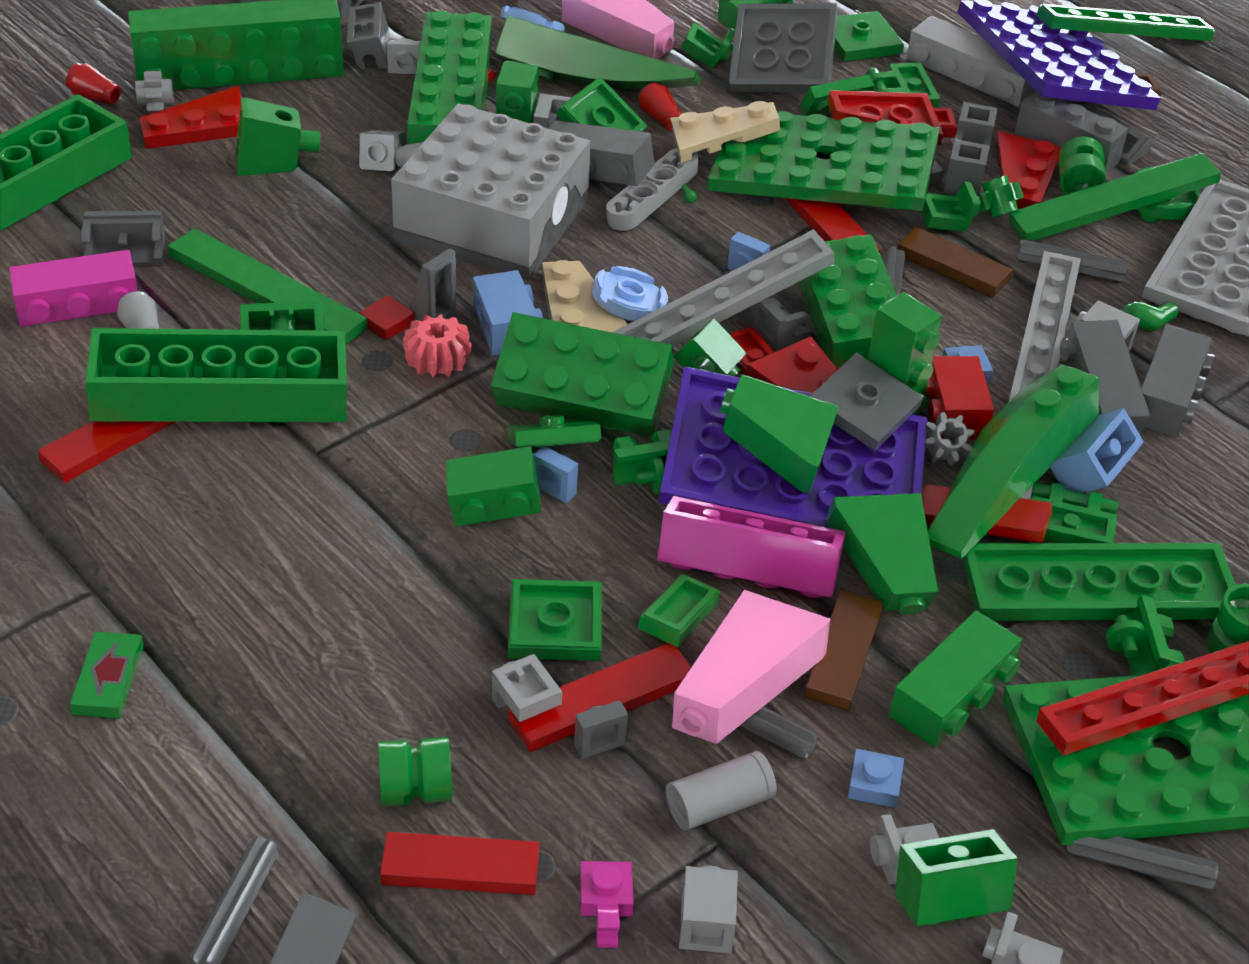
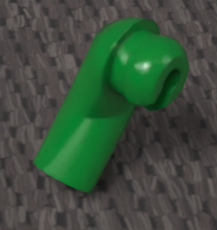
M1169 301L1157 308L1143 302H1133L1126 304L1122 309L1123 312L1140 319L1137 328L1147 332L1158 330L1174 320L1179 314L1177 306Z

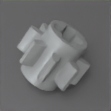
M144 71L145 80L135 81L138 107H147L148 115L164 110L165 106L174 105L172 80L163 79L161 71Z
M942 412L936 418L937 425L931 422L926 424V435L930 437L925 440V449H928L933 456L932 463L940 459L947 460L950 466H954L958 461V454L967 456L970 453L972 447L965 442L974 434V430L966 429L962 423L963 416L960 415L956 419H947L946 414Z

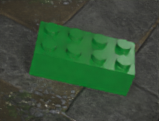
M872 234L825 241L834 252L835 263L798 282L822 350L836 367H842L856 353L868 360L877 308L897 296Z
M512 312L491 388L497 405L548 416H564V419L567 420L588 419L600 424V427L651 437L657 430L674 365L672 345Z

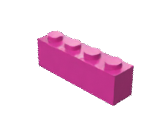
M673 496L663 513L657 560L667 562L672 567L680 570L695 568L712 572L713 575L722 579H734L737 577L755 581L757 585L764 588L784 587L798 590L800 594L811 598L832 597L838 580L846 532Z

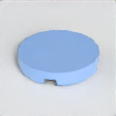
M505 5L500 14V18L505 21L508 15L562 32L565 29L563 24L555 20L549 22L539 14L517 7L511 8Z
M616 266L612 267L610 272H605L603 269L596 275L591 288L593 298L602 308L625 320L635 321L667 305L668 302L665 288L661 285L659 289L654 285L655 279L634 268Z

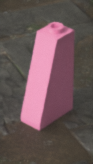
M562 0L561 21L623 50L658 60L673 48L675 41L673 36L674 21L647 0Z
M744 590L675 691L672 728L714 744L719 743L823 659L827 651L830 618Z

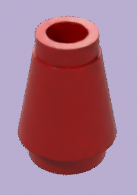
M88 63L74 64L67 74L66 86L71 89L73 95L79 94L84 98L110 105L115 104L120 97L121 87Z
M651 83L639 94L638 101L641 110L669 131H672L671 118L679 117L682 113L668 88L659 83Z

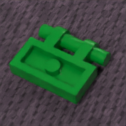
M921 62L889 64L888 72H879L876 68H870L866 72V75L869 74L874 83L871 92L927 93L933 108H939L940 97Z
M1052 482L1051 486L1034 483L1031 500L1052 502V515L1043 541L1052 543L1114 542L1117 521L1116 513L1119 501L1102 498L1103 493L1089 491V494L1067 490L1064 489L1065 485Z

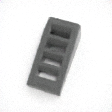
M449 248L422 265L410 308L415 313V320L423 321L425 315L437 318L441 313L444 319H448L456 314V259L454 250Z

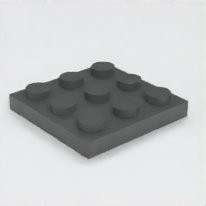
M837 3L739 4L729 77L730 92L807 93L812 86L830 83L838 15Z

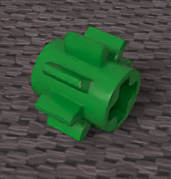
M1005 175L981 184L984 193L977 195L980 200V212L990 210L992 218L1018 210L1016 200L1024 197L1019 181L1009 183L1008 177Z

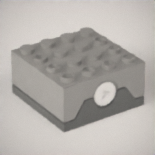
M457 104L391 179L394 241L437 254H441L450 248L455 251V259L497 272L518 270L521 278L529 281L588 201L591 140L577 137L572 133H562L544 128L539 124L515 120L503 114L479 110L471 105Z

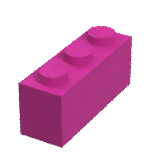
M130 250L9 267L20 327L117 312L118 302L124 295L138 291Z

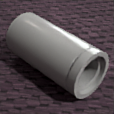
M759 751L743 755L666 785V799L670 812L679 828L683 831L774 798L777 792L773 770L766 757Z

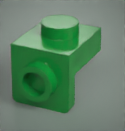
M694 22L687 31L680 48L685 50L693 59L700 60L713 69L720 59L726 61L732 53L734 43L731 41L735 35V30L730 27L724 37L719 39Z
M963 181L956 196L927 193L924 209L921 213L927 228L967 232L973 217H976L979 212L980 200L975 193L972 183Z

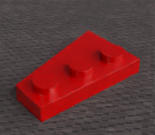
M239 86L140 117L139 121L145 148L150 149L237 137L242 97Z
M829 91L827 103L834 120L856 117L862 122L872 123L880 120H891L896 124L908 125L925 123L931 127H940L938 145H941L944 134L927 93Z
M997 130L995 148L998 149L997 162L998 167L1001 169V177L1007 175L1009 183L1019 181L1024 196L1016 200L1018 209L1043 202L1059 165L1058 153L1061 147L1049 141H1037Z
M808 337L749 363L744 374L776 386L814 393L838 369L813 338Z

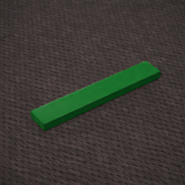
M1051 4L1039 5L1036 16L1051 29L1212 41L1215 33L1214 28L1204 20L1193 16Z
M1199 153L1010 212L1009 222L1023 240L1035 241L1220 182L1221 172L1203 153Z
M195 228L168 245L169 257L258 304L322 301L325 331H345L346 344L367 329V317Z

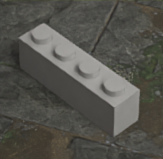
M930 16L911 30L906 59L912 62H921L926 68L1019 107L1020 102L1033 88L977 34L934 16Z

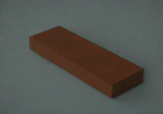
M915 227L901 240L897 247V250L905 252L906 259L993 298L1011 280L1013 269L918 227Z
M840 590L830 619L827 651L823 659L813 666L804 698L850 711L882 614L884 602Z

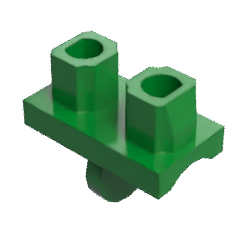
M670 429L656 431L651 436L650 443L637 445L635 439L631 438V436L620 437L614 440L612 479L615 486L649 483L654 494L660 493L671 436Z
M1141 595L1137 600L1135 610L1128 616L1120 615L1116 617L1115 624L1108 628L1106 632L1108 647L1115 652L1124 653L1132 676L1145 675L1185 662L1181 651L1168 648L1167 643L1173 638L1175 628L1171 617L1157 613L1153 598Z

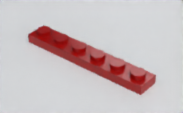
M1249 641L1039 709L1036 722L1064 756L1249 694Z

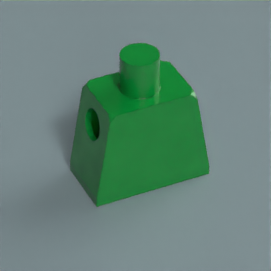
M241 97L235 151L237 175L293 172L297 168L299 151L319 152L320 132L301 130L299 111L295 108Z

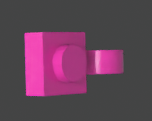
M581 861V916H596L597 948H618L619 916H633L632 862Z

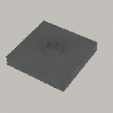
M858 353L853 355L810 396L839 406L834 424L874 451L920 407L923 400L922 395Z

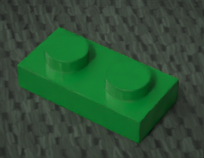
M868 74L812 86L806 93L800 107L804 116L812 114L827 115L831 113L827 103L830 90L871 92L874 83Z

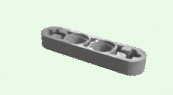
M677 148L666 153L655 163L637 186L628 185L607 203V225L618 231H627L638 226L681 189L684 183H688L698 173V153H692V160L683 163L680 161Z

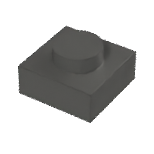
M620 700L604 706H594L585 712L575 715L574 746L581 759L626 745L628 713Z

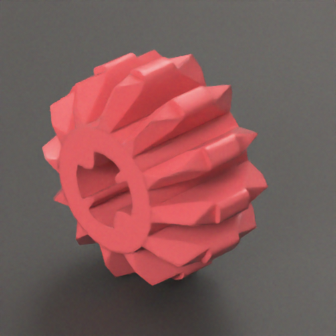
M441 313L437 318L425 315L423 321H412L410 329L405 331L403 349L405 350V359L408 366L416 368L418 375L428 372L432 378L437 374H444L450 377L452 370L463 371L464 364L469 361V355H471V342H469V333L466 325L459 324L457 317L444 319Z

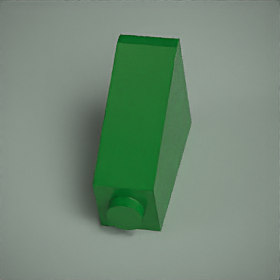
M741 374L736 390L728 388L722 402L720 412L727 414L723 432L798 490L810 494L839 406Z
M921 493L834 497L826 514L827 524L831 529L846 532L843 549L878 601L884 602L883 610H899L900 614L912 615L927 609L938 593Z

